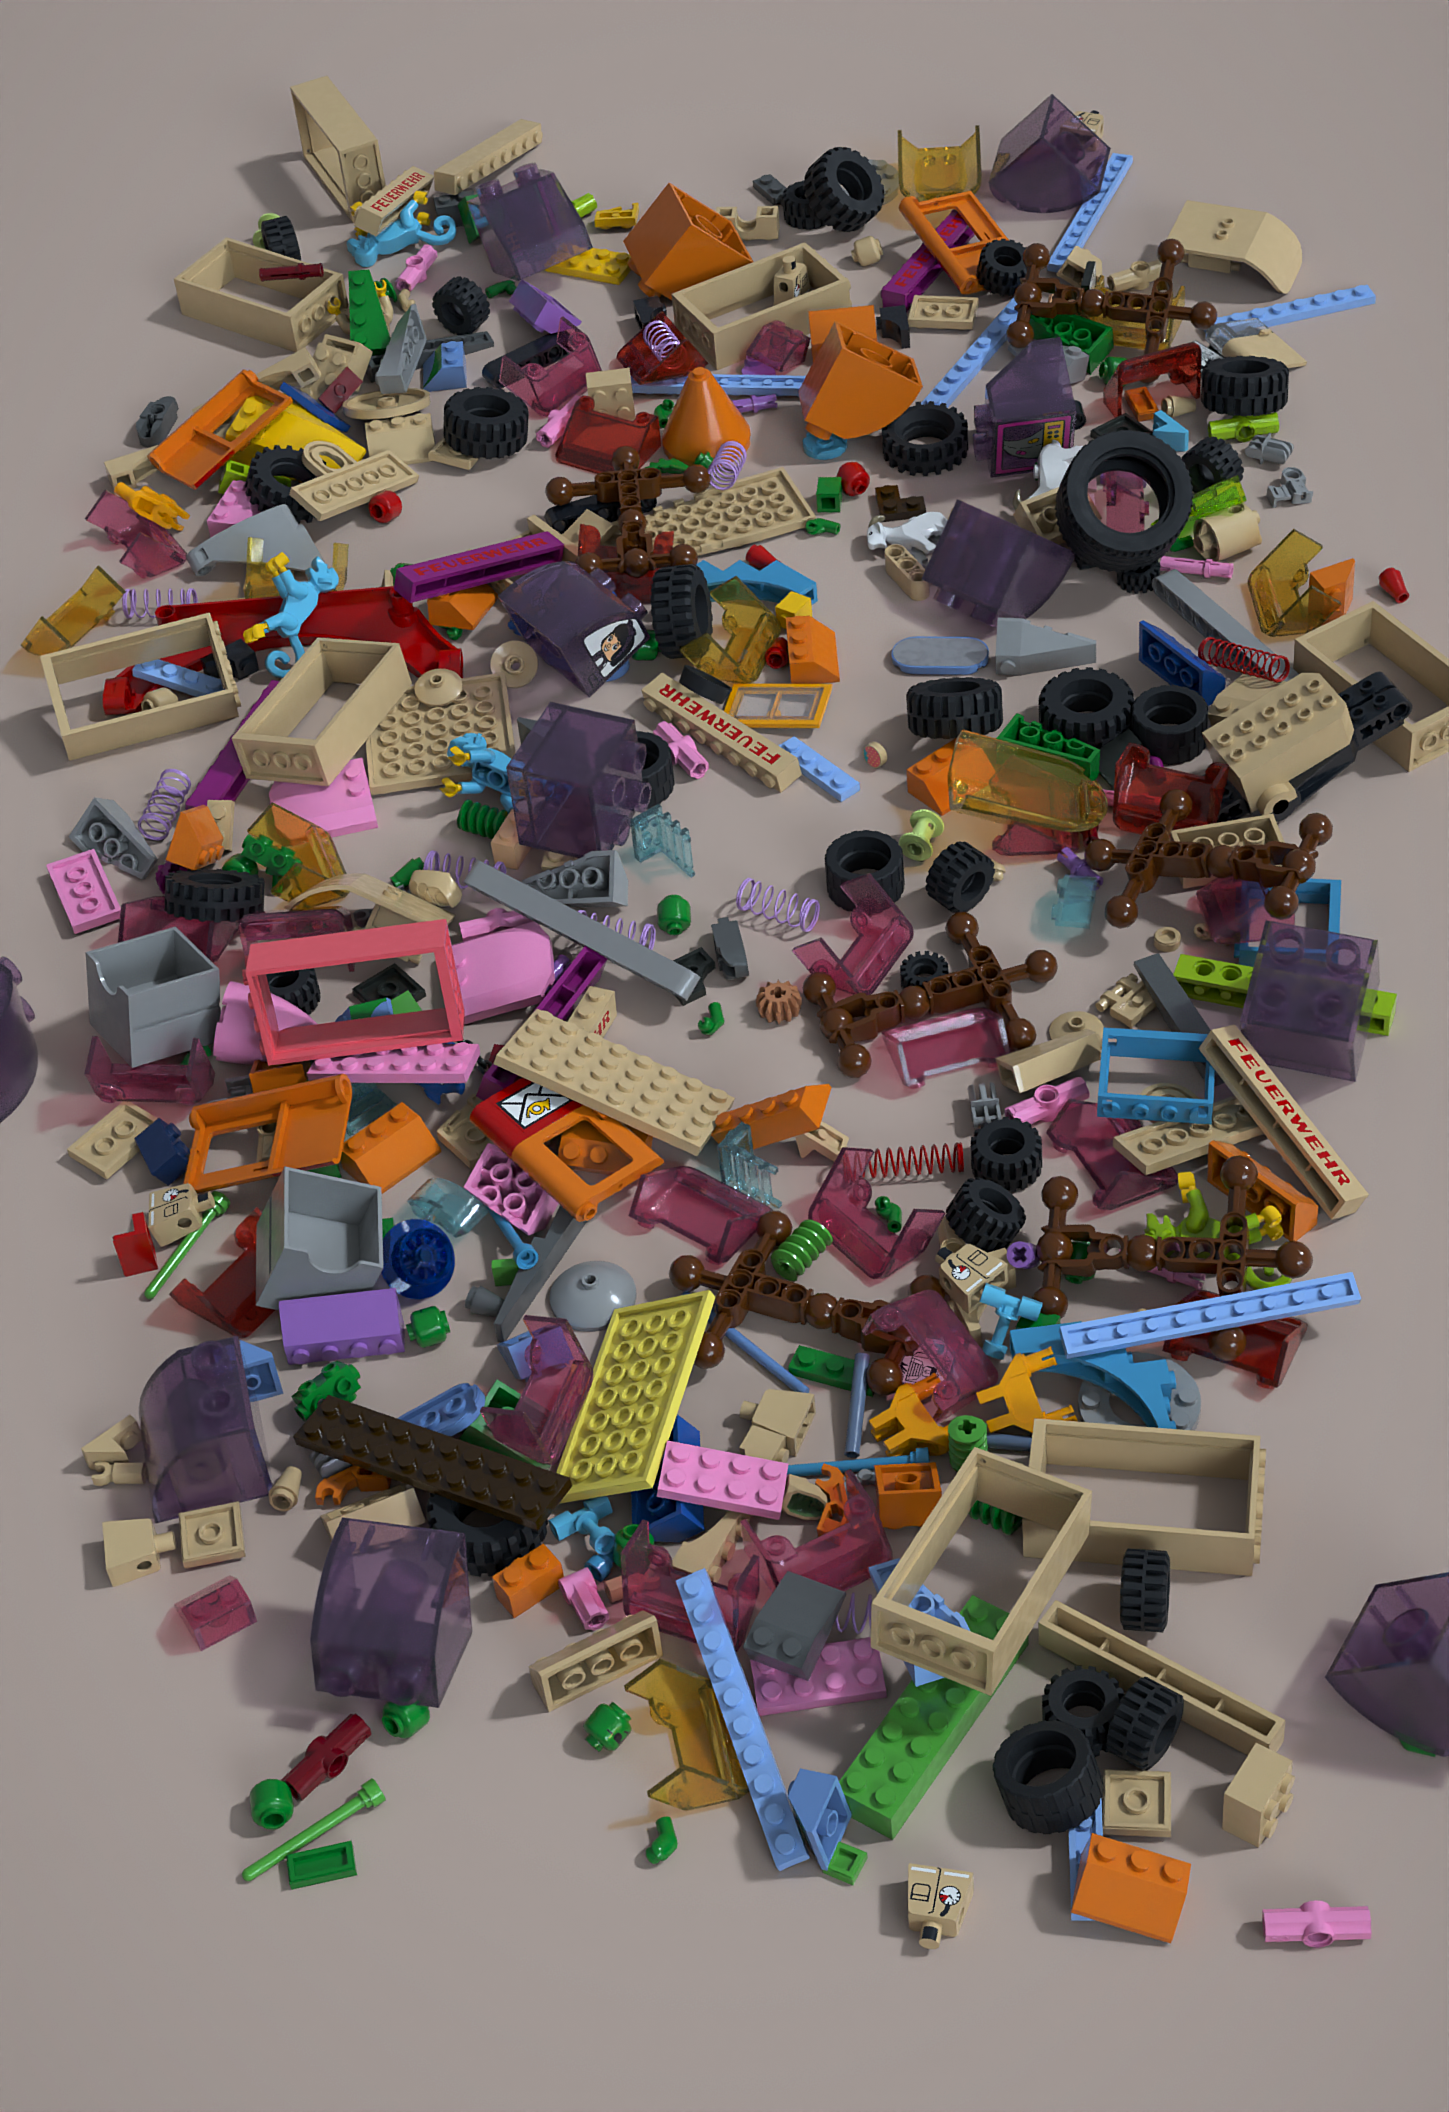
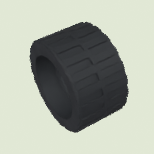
M1161 685L1144 691L1134 700L1132 705L1131 731L1143 744L1144 749L1139 753L1141 757L1145 758V756L1151 755L1160 758L1163 764L1173 765L1191 761L1205 749L1206 743L1202 732L1208 729V705L1205 699L1196 691L1184 686ZM1162 724H1177V725H1175V726H1165V725H1162Z
M643 731L625 732L608 739L597 752L596 765L601 795L603 798H609L610 804L613 807L627 811L646 810L661 804L672 793L675 781L671 750L668 743L660 736ZM644 769L638 772H628L631 770Z
M852 831L835 839L828 846L824 858L827 893H829V898L835 905L846 911L867 914L889 908L901 898L905 885L903 851L898 842L891 838V836L879 831ZM861 869L878 870L870 874L851 873Z
M1045 1720L1028 1724L1010 1734V1737L1005 1739L1001 1743L999 1750L996 1751L992 1769L994 1778L1010 1818L1022 1829H1027L1032 1833L1043 1834L1065 1832L1070 1828L1079 1826L1081 1822L1087 1820L1093 1811L1098 1808L1104 1792L1103 1779L1088 1738L1085 1737L1080 1729L1075 1728L1074 1725L1056 1720ZM1054 1768L1070 1769L1063 1777L1053 1783L1042 1786L1027 1785L1031 1779L1044 1771Z

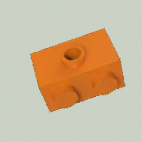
M543 1543L525 1556L515 1559L508 1567L492 1576L497 1599L512 1617L516 1618L560 1589L558 1579L563 1578L564 1574L561 1562Z

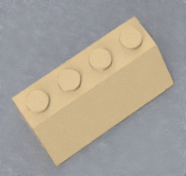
M643 1610L634 1615H628L620 1622L605 1629H599L591 1636L577 1643H570L564 1649L548 1657H542L534 1664L528 1666L532 1684L548 1712L662 1657L663 1652L657 1619L654 1615Z

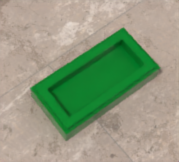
M352 1840L286 1855L291 1890L357 1875Z

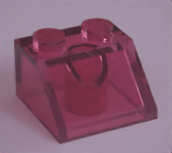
M775 320L762 327L748 348L746 355L780 372H784L805 362L811 338L804 335L802 331L791 329L785 326L784 322Z
M231 1575L174 1604L200 1651L257 1622L249 1597L238 1579Z

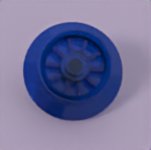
M410 1219L396 1224L383 1237V1270L381 1274L390 1288H396L397 1294L410 1299H426L438 1294L447 1286L454 1272L455 1254L448 1236L442 1229L426 1220Z

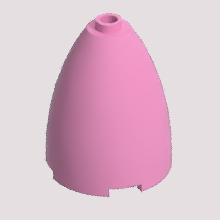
M230 981L222 1000V1004L226 1006L222 1007L214 1037L213 1056H216L218 1061L253 1065L255 1060L267 1062L266 1055L262 1056L260 1052L259 1040H261L260 1032L256 1033L254 1028L255 1010L250 1009L248 1003L249 985L245 986L242 983ZM271 993L279 1031L285 1028L317 1024L301 1009Z

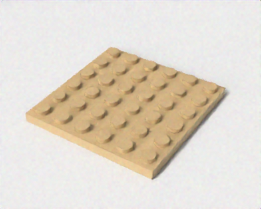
M505 672L462 678L463 689L460 696L454 702L440 707L427 706L421 703L415 695V686H410L366 740L371 795L442 785L441 781L446 777L450 778L454 783L471 780L473 778L472 768L456 766L447 756L450 741L460 736L463 737L466 733H481L487 742V749L492 748L500 751L517 763Z

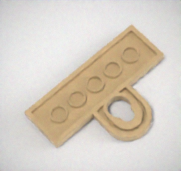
M313 441L304 447L302 462L317 478L291 487L289 495L317 520L322 521L365 504L373 496L385 490L395 492L418 482L419 475L390 450L357 462L343 449L333 443ZM319 455L331 458L341 468H329L323 463Z
M1171 1083L1154 1084L1148 1086L1140 1093V1095L1200 1099L1186 1087ZM1234 1095L1213 1103L1212 1125L1149 1120L1152 1124L1113 1137V1147L1143 1174L1148 1175L1208 1154L1209 1142L1212 1140L1234 1145L1262 1135L1264 1132Z

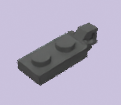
M771 174L763 175L753 180V187L773 205L780 204L783 206L782 194L786 189L783 184Z

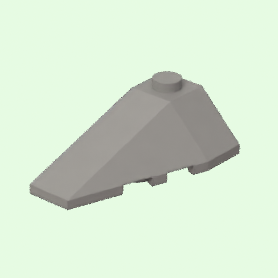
M1031 342L1025 348L1008 346V350L1019 361L1026 362L1028 370L1035 371V377L1038 380L1048 384L1053 389L1060 387V385L1065 386L1085 380L1089 355L1082 352L1079 347Z
M998 618L995 655L996 674L1026 675L1096 663V640L1069 632L1066 634L1052 631V627L1046 625L1044 628L1030 624L1031 621L1022 618Z
M94 797L69 835V838L83 852L95 849L101 861L113 864L140 879H146L158 861L128 814L114 800Z
M616 850L591 851L579 859L565 862L560 867L552 870L548 869L522 880V883L568 907L628 906V878Z

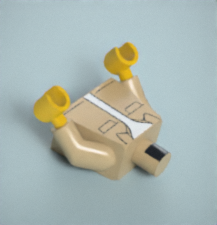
M382 280L383 288L376 286V290L380 296L379 300L388 330L390 331L389 324L393 319V308L389 296L385 294L386 282ZM334 298L335 306L331 305L330 301H328L327 311L330 314L336 315L335 319L342 331L350 335L349 308L340 311L341 301L338 298Z

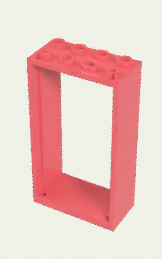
M446 919L250 944L249 955H245L246 969L242 970L243 983L245 986L249 985L248 1003L250 1009L255 1010L254 1028L256 1033L260 1032L261 1040H259L260 1052L262 1056L266 1055L268 1066L463 1041L465 1009ZM434 953L445 1008L292 1027L279 1031L266 974Z

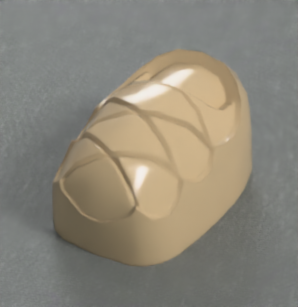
M415 870L408 885L412 895L438 907L450 906L453 908L460 902L463 895L450 873L442 871Z

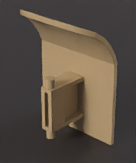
M1187 200L1167 239L1173 238L1181 242L1185 253H1188L1184 255L1181 262L1188 263V267L1230 273L1231 270L1240 271L1241 263L1233 261L1244 262L1261 273L1278 293L1287 294L1290 291L1302 264L1301 244L1296 235L1286 224L1268 212Z
M366 873L343 874L323 880L292 899L284 907L287 910H291L310 895L319 892L348 890L375 903L365 929L446 919L447 925H449L456 916L447 910ZM355 925L353 931L363 930L364 928ZM418 954L397 958L419 965L423 955Z

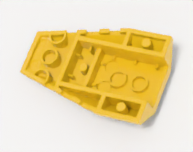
M257 395L247 398L226 432L225 440L230 442L235 440L274 403ZM292 403L250 441L251 444L242 452L238 451L230 460L250 466L252 458H255V454L258 451L262 453L265 447L273 450L274 445H279L281 449H286L287 445L292 446V450L299 451L300 448L304 449L308 443L313 441L333 443L343 449L357 462L362 460L367 451L328 423H324L304 407ZM319 455L329 468H341L331 458ZM282 476V477H285V478H289V479H291V480H296V479H294V478Z

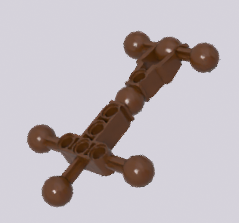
M1171 238L1160 243L1157 249V257L1162 265L1159 278L1153 283L1151 295L1112 291L1110 293L1105 291L1104 294L1098 289H1089L1084 292V288L1080 290L1074 286L1060 284V280L1057 278H1039L1040 271L1046 268L1050 261V253L1045 245L1033 243L1026 247L1023 252V262L1027 267L1026 277L1020 279L1021 284L1018 285L1014 294V299L1017 303L1014 310L1018 312L1017 320L1009 325L1006 331V338L1011 346L1015 348H1025L1030 345L1034 338V330L1029 324L1031 314L1053 319L1057 314L1075 315L1078 313V315H1082L1083 312L1089 317H1098L1103 314V318L1108 317L1112 320L1144 323L1147 340L1144 356L1137 359L1133 367V373L1139 382L1148 384L1156 381L1162 372V366L1157 359L1159 344L1166 337L1169 319L1190 321L1195 328L1207 330L1214 326L1217 320V310L1212 303L1206 301L1198 302L1192 308L1172 305L1174 268L1181 263L1185 255V249L1179 240ZM1042 292L1054 294L1052 302H1040Z
M622 446L617 448L612 455L611 462L616 471L598 473L594 477V482L571 483L565 477H556L547 483L545 494L549 502L554 505H566L573 497L596 495V499L603 503L620 502L621 515L617 525L622 536L616 538L618 558L601 559L597 554L590 552L581 554L575 561L574 569L582 581H596L603 573L608 572L625 573L630 577L639 578L645 576L649 570L654 571L656 568L688 564L697 566V552L688 544L676 545L670 553L653 555L652 536L645 534L647 521L641 511L640 500L657 498L662 494V489L685 487L691 493L705 492L710 486L711 475L708 474V469L703 465L695 464L689 466L683 474L661 475L660 470L656 468L638 469L640 464L638 452L631 446Z
M1173 789L1168 790L1160 799V811L1163 814L1160 821L1150 824L1144 829L1134 850L1116 849L1111 841L1096 839L1087 845L1084 859L1092 870L1098 872L1109 870L1115 863L1126 864L1125 870L1129 881L1123 893L1112 897L1105 906L1106 920L1111 926L1119 929L1130 927L1138 918V906L1135 901L1139 893L1150 891L1159 876L1210 878L1213 875L1220 879L1233 876L1236 880L1240 878L1244 881L1261 883L1264 888H1272L1265 895V910L1272 918L1283 920L1289 919L1296 913L1299 898L1295 893L1297 887L1314 875L1316 869L1315 859L1319 856L1318 851L1315 849L1317 846H1322L1330 840L1333 825L1326 815L1320 813L1308 814L1299 824V835L1302 839L1299 847L1296 844L1269 841L1265 845H1244L1241 847L1236 845L1235 848L1220 845L1213 848L1212 844L1205 845L1199 842L1171 841L1169 835L1175 823L1183 821L1192 811L1190 796L1183 790Z
M957 912L950 916L945 930L947 937L953 943L962 945L967 953L969 968L935 977L927 983L922 982V987L908 986L901 990L900 993L897 990L872 995L860 992L837 1001V1003L833 999L837 989L836 983L830 974L813 972L805 979L802 989L805 998L810 1003L819 1005L821 1009L817 1012V1017L820 1018L819 1025L822 1034L829 1039L830 1043H837L840 1049L837 1057L839 1070L847 1077L860 1078L870 1069L872 1059L869 1051L864 1046L854 1042L875 1039L878 1036V1032L897 1026L900 1022L905 1023V1017L908 1019H919L925 1016L928 1011L930 1015H934V1013H945L984 1002L991 1015L1002 1019L1005 1025L1002 1031V1040L1009 1050L1016 1052L1033 1046L1037 1036L1035 1027L1030 1021L1018 1017L1012 1005V988L1010 983L1026 978L1035 983H1047L1057 973L1058 964L1056 957L1046 950H1035L1027 956L1024 964L1002 970L992 950L987 946L980 945L976 938L979 931L977 919L967 912ZM860 1016L865 1017V1018L860 1019V1020H858V1021H855V1022L853 1021V1018H854V1017H860Z
M1241 1155L1233 1156L1222 1165L1220 1178L1224 1186L1229 1189L1227 1214L1221 1219L1219 1238L1172 1236L1163 1240L1162 1237H1158L1156 1240L1152 1236L1142 1234L1136 1235L1129 1240L1128 1235H1124V1238L1116 1234L1095 1232V1228L1089 1224L1066 1225L1067 1212L1075 1206L1078 1199V1188L1069 1178L1057 1176L1049 1179L1044 1184L1041 1192L1042 1202L1049 1209L1048 1225L1041 1227L1045 1234L1039 1238L1036 1245V1255L1042 1262L1037 1269L1044 1273L1042 1287L1034 1293L1032 1299L1043 1303L1040 1313L1045 1315L1056 1314L1062 1319L1068 1309V1299L1064 1292L1060 1290L1061 1273L1063 1275L1091 1277L1095 1274L1096 1270H1115L1123 1266L1125 1269H1129V1266H1131L1134 1270L1140 1272L1151 1271L1157 1267L1158 1271H1162V1268H1165L1167 1271L1178 1273L1217 1274V1286L1221 1297L1246 1292L1247 1267L1277 1268L1285 1277L1295 1279L1303 1277L1309 1272L1313 1263V1256L1305 1244L1295 1240L1285 1242L1278 1250L1249 1249L1250 1235L1245 1217L1246 1194L1255 1185L1258 1171L1255 1164L1248 1157ZM1235 1225L1242 1227L1241 1231L1237 1233L1228 1231L1230 1227ZM1071 1240L1090 1242V1245L1087 1247L1088 1255L1086 1259H1071L1073 1253V1243ZM1112 1248L1120 1249V1252L1114 1256L1107 1254ZM1170 1251L1180 1252L1176 1258L1166 1257ZM1201 1252H1208L1210 1254L1208 1258L1203 1260L1196 1258ZM1231 1253L1240 1255L1239 1259L1235 1261H1229L1226 1257ZM1229 1281L1239 1283L1234 1289H1226L1224 1287ZM1239 1327L1212 1331L1208 1338V1347L1211 1353L1224 1361L1238 1358L1244 1352L1247 1343L1246 1335Z
M768 1211L758 1219L756 1231L759 1239L753 1249L742 1251L728 1276L705 1270L701 1260L692 1255H682L671 1263L669 1278L677 1289L693 1291L700 1286L719 1291L716 1296L717 1314L707 1332L703 1334L694 1361V1365L697 1367L711 1369L718 1366L724 1358L725 1346L722 1339L727 1330L739 1326L748 1311L790 1323L801 1322L802 1325H806L808 1322L809 1325L818 1330L832 1327V1333H839L844 1338L860 1343L864 1351L886 1354L884 1358L873 1361L868 1366L866 1372L867 1385L872 1392L880 1396L896 1393L898 1387L902 1385L904 1375L900 1365L905 1356H913V1351H916L923 1344L925 1336L923 1328L928 1326V1321L924 1317L927 1311H933L943 1303L946 1293L940 1285V1279L933 1275H921L910 1283L908 1296L912 1304L908 1311H906L904 1308L883 1300H875L873 1303L854 1299L845 1300L843 1297L837 1300L836 1297L829 1293H817L814 1295L813 1289L807 1290L800 1284L768 1276L765 1271L767 1258L774 1246H780L781 1243L785 1242L793 1229L789 1217L781 1211ZM878 1325L889 1326L887 1333L875 1328Z

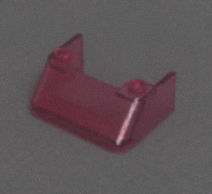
M564 316L560 318L556 343L570 354L547 370L535 363H530L520 368L506 355L502 357L499 382L516 396H519L535 412L544 417H548L554 409L561 410L576 395L581 396L587 392L586 373L602 371L589 337Z
M1125 471L1103 473V492H1106V526L1124 533L1144 531L1145 516H1149V501H1144L1143 479Z
M106 489L85 517L86 521L104 529L108 534L107 538L117 545L121 543L126 546L127 551L119 562L133 569L142 578H146V576L154 577L183 565L187 560L186 551L167 529L139 515L129 508L126 500Z
M868 873L842 883L840 886L856 906L851 912L850 922L853 929L859 935L841 960L822 937L792 949V952L811 974L813 972L829 974L835 980L837 990L852 995L860 992L866 995L874 993L909 945L914 935L911 923L874 877Z
M342 906L256 911L240 919L238 932L244 954L249 955L250 944L258 943L257 940L298 938L353 931L354 927L348 909ZM355 963L348 964L349 972L355 971Z
M92 1036L84 1073L95 1094L105 1103L125 1101L194 1105L200 1102L210 1090L215 1078V1072L199 1038H193L188 1065L144 1064L131 1068L129 1064L112 1063L98 1036Z
M842 1147L809 1208L808 1219L823 1225L832 1235V1245L868 1277L872 1279H885L926 1250L946 1213L943 1210L913 1209L899 1236L896 1233L890 1232L888 1227L866 1208L872 1197V1188L862 1175L875 1152L872 1149Z
M525 1315L523 1321L533 1338L525 1350V1360L532 1371L515 1410L482 1407L480 1413L498 1442L540 1464L554 1465L562 1453L593 1381V1368L567 1319Z
M851 1469L845 1471L848 1500L844 1505V1515L849 1523L797 1548H794L786 1537L780 1535L770 1536L760 1541L746 1519L740 1521L744 1551L771 1593L774 1592L787 1571L845 1591L871 1578L868 1567L893 1560L892 1548L875 1504Z
M642 1520L621 1552L624 1613L628 1616L642 1610L646 1611L657 1619L659 1632L698 1644L675 1581L689 1574L673 1569L672 1557L665 1548L649 1544V1521ZM754 1554L742 1573L732 1575L728 1586L711 1581L736 1652L744 1642L760 1591L759 1556Z

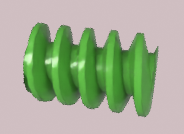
M814 1220L802 1221L799 1227L793 1231L792 1235H789L785 1242L781 1243L778 1249L772 1253L771 1263L773 1268L784 1279L793 1282L797 1281V1275H803L805 1268H809L812 1265V1261L818 1259L819 1253H823L826 1250V1246L832 1244V1235L823 1225Z
M969 1415L958 1416L951 1420L948 1425L949 1463L956 1472L959 1471L974 1447L988 1452L987 1424L978 1417Z

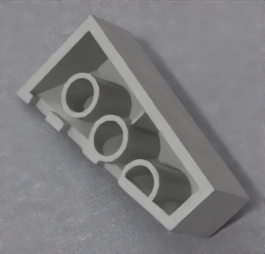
M412 304L398 321L394 332L391 334L389 345L386 346V352L383 359H381L379 370L375 374V382L379 385L381 394L406 393L427 338L416 304Z

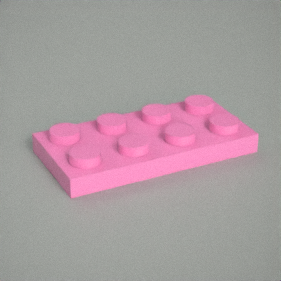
M95 849L46 865L74 934L123 918L122 910Z
M667 1440L656 1497L779 1520L789 1464Z
M871 1637L826 1643L809 1681L750 1659L759 1716L887 1698L880 1652L871 1648Z

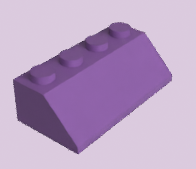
M521 279L509 300L514 305L513 310L541 333L544 330L551 334L579 326L582 322L555 298Z
M396 1288L279 1301L283 1346L289 1365L405 1352V1325Z

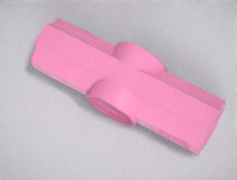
M424 245L416 255L406 259V268L395 281L396 289L401 291L406 288L412 291L416 284L422 283L427 279L426 271L438 257L437 251L431 245Z
M576 395L561 410H552L548 416V422L536 433L537 441L543 447L549 448L564 433H573L577 420L588 410V404L582 397Z
M666 721L659 723L653 734L660 736L668 743L671 750L672 764H679L690 777L702 778L709 769V764L697 751L693 739L689 735L683 736L671 723Z
M495 908L490 910L486 917L461 922L459 927L464 942L530 923L533 920L515 911L507 912L503 908Z
M1081 1076L1057 1086L1042 1085L1035 1090L1034 1096L1005 1108V1117H1009L1012 1120L1019 1118L1022 1123L1027 1121L1030 1124L1039 1120L1051 1122L1059 1117L1061 1110L1088 1099L1090 1093L1086 1082Z
M1315 1900L1303 1903L1299 1908L1263 1909L1262 1911L1265 1942L1303 1941L1306 1946L1319 1948L1330 1945L1334 1940L1371 1939V1916L1368 1906L1330 1907L1326 1902Z

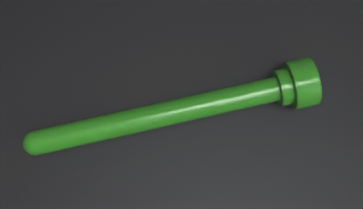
M218 1191L211 1193L215 1200V1207L204 1211L202 1214V1227L186 1235L144 1292L147 1299H153L213 1218L224 1214L231 1205L230 1200L224 1194Z
M371 1778L361 1785L362 1789L357 1791L358 1795L245 1868L242 1872L243 1879L245 1881L255 1879L284 1860L286 1855L296 1852L363 1807L368 1809L373 1806L375 1808L386 1801L376 1781Z

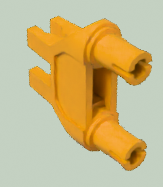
M119 482L115 486L114 493L126 500L129 508L165 529H171L172 527L182 531L184 526L178 523L176 517L180 516L187 520L190 517L187 512L177 505L175 500L166 494L159 495L148 486H143L141 490L136 491L123 482Z
M1051 1346L1027 1356L1024 1353L1021 1354V1352L1017 1353L999 1385L976 1393L981 1405L1004 1397L1009 1413L986 1421L990 1433L1013 1425L1033 1433L1034 1418L1078 1422L1076 1415L1063 1419V1416L1074 1413L1072 1404L1047 1414L1045 1411L1042 1412L1030 1379L1032 1377L1031 1373L1057 1365L1055 1357L1042 1360L1045 1357L1054 1355Z
M932 1373L930 1376L914 1384L904 1383L900 1385L894 1395L890 1408L869 1420V1424L872 1427L870 1430L871 1434L877 1442L895 1434L883 1441L887 1449L885 1451L887 1457L910 1455V1452L916 1451V1448L928 1447L929 1455L931 1456L942 1455L949 1451L948 1425L945 1427L938 1426L921 1403L927 1397L943 1390L942 1382L939 1377L937 1378L936 1373Z

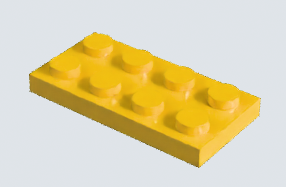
M562 242L544 263V268L547 272L620 285L631 271L627 264L631 256L624 252L619 253L607 249Z

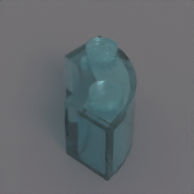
M1065 874L1063 879H1058V904H1053L1051 920H1055V926L1090 929L1098 877Z
M441 1178L428 1179L407 1200L417 1217L425 1222L439 1224L447 1233L455 1238L469 1233L489 1212L467 1190Z

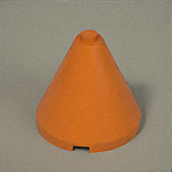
M697 367L689 373L663 430V451L669 459L675 458L688 466L695 465L693 462L700 452L703 454L706 451L710 452V456L714 460L721 445L728 441L740 443L747 451L751 444L750 426L712 373L703 367ZM727 446V447H725V448H728V447H730V448H735L736 450L740 451V453L743 455L742 451H741L739 448L735 447V446ZM724 450V451H722V452H725V451L733 452V453H735L736 455H738L739 458L741 457V456H740L736 451H734V450ZM728 453L722 454V455L732 456L733 458H735V459L737 460V457L734 456V455H732V454H728ZM727 457L721 458V459H727V460H730L731 462H734V460H732L731 458H727Z

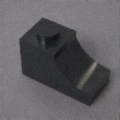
M658 295L633 300L635 320L642 336L645 327L653 321L664 322L667 310L665 303L660 302ZM654 324V325H651V326L648 328V330H647L646 339H647V336H648L649 332H650L654 327H656V326H658V325H662V324ZM655 329L651 332L649 341L651 340Z
M905 305L879 308L880 317H876L877 330H881L882 338L895 340L902 349L910 348V332Z
M242 639L225 646L227 659L230 662L234 678L241 680L259 671L255 651ZM213 653L200 658L204 674L220 678Z

